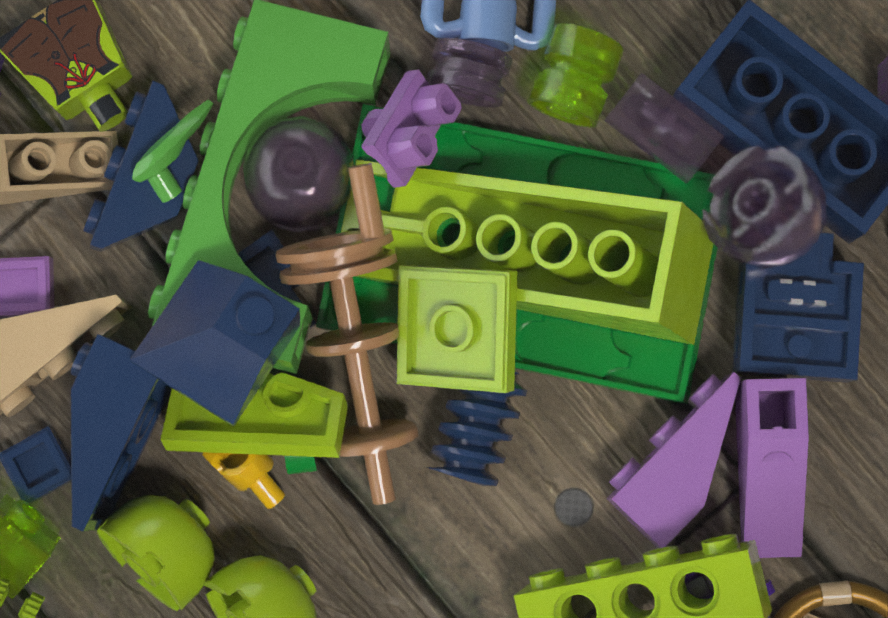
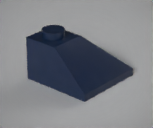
M198 260L130 361L234 427L299 329L300 308L246 275Z

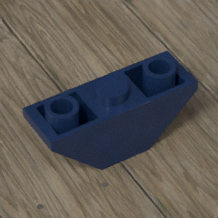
M152 81L147 95L137 91L135 93L124 123L134 127L127 149L118 145L115 146L104 174V178L114 181L106 203L97 199L94 200L83 232L93 235L90 243V248L93 250L105 251L175 220L183 203L188 180L194 174L198 159L188 139L181 154L167 166L181 187L182 192L165 203H162L148 180L142 182L132 180L136 163L162 136L180 121L164 85Z

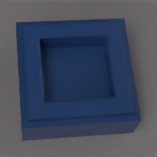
M52 426L40 430L0 453V461L24 505H30L72 482L71 459Z

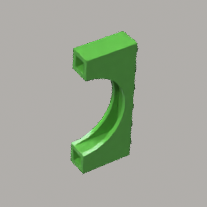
M254 0L249 17L242 16L238 21L233 41L234 50H238L232 70L225 68L221 75L217 89V101L222 104L216 123L209 121L205 126L200 144V154L205 156L199 176L192 175L188 180L183 198V208L187 209L188 212L182 231L175 229L170 237L166 251V263L171 264L165 285L158 284L153 291L148 317L154 320L153 327L198 260L246 275L300 308V327L273 367L297 374L313 318L308 305L293 301L266 286L249 270L238 255L230 227V201L233 185L245 157L255 143L274 125L288 116L303 109L330 102L350 101L376 105L391 52L387 31L262 0Z

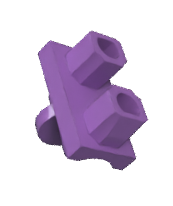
M419 69L407 71L384 109H374L367 114L361 124L362 132L366 137L361 147L367 155L376 159L384 167L387 173V181L393 188L406 186L417 167L431 164L438 151L435 135L442 124L454 123L462 109L461 103L447 84L430 85Z

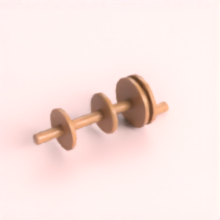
M372 163L348 168L360 230L322 236L285 246L276 251L277 263L290 264V267L280 271V279L283 284L300 285L330 281L339 329L312 337L306 341V348L309 354L317 357L344 355L358 425L344 429L340 456L364 455L373 504L382 505L396 500L386 451L405 445L419 435L415 422L406 419L380 420L367 351L396 340L399 337L398 324L391 322L362 324L353 281L354 276L370 273L397 262L395 249L383 248V246L394 241L392 229H385L383 226Z

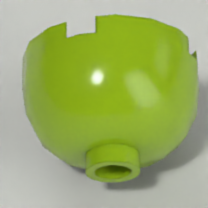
M143 495L131 499L116 509L97 530L98 537L114 559L122 567L127 563L141 577L136 581L161 603L174 611L182 610L198 595L205 581L210 576L215 560L212 541L204 531L210 524V521L188 499H184L179 505L165 496Z
M262 555L240 558L220 569L204 583L205 587L212 589L206 594V598L217 618H317L315 606L310 598L316 593V588L309 576L299 566L294 565L288 569L275 558Z

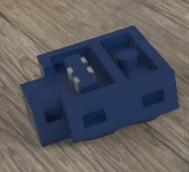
M775 229L767 235L766 255L746 254L739 260L732 373L779 378H806V380L843 383L858 380L864 263L832 262L834 233Z

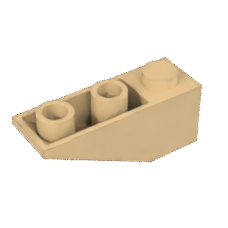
M117 131L0 134V205L110 190L114 181L104 178V174L113 150L118 145Z
M112 295L0 319V415L3 413L7 417L15 415L35 398V394L31 390L46 377L50 376L52 380H56L70 371L77 352L86 342L89 343L96 338L97 334L106 338L115 334L126 322L122 315L132 306L120 296Z

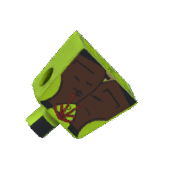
M56 0L0 37V53L65 120L72 119L86 110L98 130L103 132L115 127L127 117L128 111L114 91L127 83L132 78V74L98 0Z

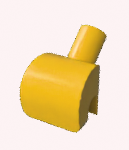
M203 452L202 456L231 485L239 491H245L250 488L267 509L273 508L285 497V493L268 474L274 465L271 455Z

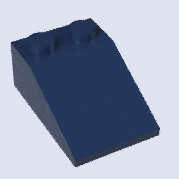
M97 334L93 344L86 342L81 347L71 368V375L76 377L71 388L72 527L82 532L98 530L115 511L172 390L170 386L131 363L130 359L135 353L134 350Z

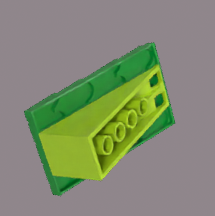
M367 104L362 105L350 167L372 163L383 226L385 229H392L394 240L383 246V248L395 249L397 262L388 267L353 277L362 324L377 322L398 324L399 266L421 265L517 271L515 369L688 404L714 271V262L723 224L724 209L731 182L727 177L454 122L442 124L435 135L438 151L431 164L417 167L406 186L393 188L387 181V173L384 167L376 159L367 155L361 147L366 139L362 132L361 124L369 111L384 108ZM349 172L335 234L360 230ZM330 281L325 282L316 323L317 328L326 331L339 329ZM397 339L389 344L397 345Z

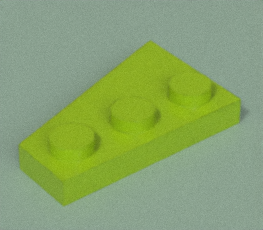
M282 372L277 375L269 373L233 427L172 388L160 440L166 451L339 458L348 404L343 393Z

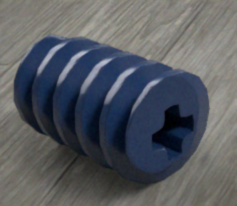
M514 381V391L509 393L457 389L466 398L447 400L445 408L459 420L458 422H440L438 428L442 434L451 440V444L433 445L431 450L432 454L444 462V466L426 468L481 486H497L499 479L485 469L486 464H503L505 462L506 456L493 447V442L512 440L513 434L500 425L501 419H519L520 412L507 402L508 397L526 396L527 390L516 381Z

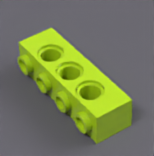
M737 534L706 539L701 542L703 550L679 554L678 546L653 549L642 554L644 562L624 566L621 564L620 557L594 561L585 565L587 573L565 577L563 568L542 571L530 575V584L514 595L519 618H579L572 609L571 600L573 595H582L589 598L596 608V618H768L772 607L756 541L750 540L739 543ZM698 572L706 575L713 584L714 596L708 599H699L691 595L685 585L686 574ZM630 584L646 586L654 596V608L642 610L635 607L629 600L628 586Z

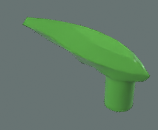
M206 100L188 113L136 163L132 180L136 182L148 180L162 203L170 201L182 192L181 187L167 166L177 159L186 141L205 120L213 106L210 100Z

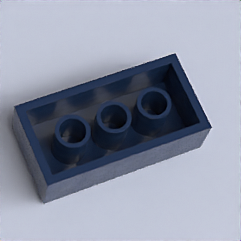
M747 0L677 88L668 104L850 244L865 235L888 205V105L754 2Z

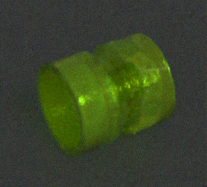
M556 24L544 54V58L549 63L550 68H545L543 72L537 74L527 102L539 112L562 122L580 127H596L608 96L601 85L613 82L624 48L612 38L592 29L574 24Z

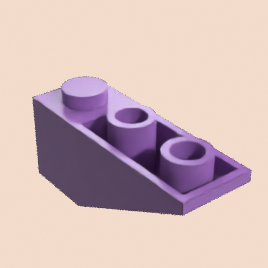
M735 372L724 376L721 381L712 374L689 398L696 405L681 422L674 416L670 417L649 439L656 448L640 464L632 457L609 480V483L615 490L606 499L656 548L666 547L705 506L741 379Z
M806 378L746 379L739 383L735 397L741 542L755 540L759 558L802 557L809 441Z

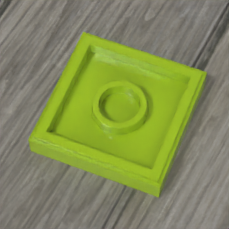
M421 265L399 266L397 384L498 393L514 391L517 271Z

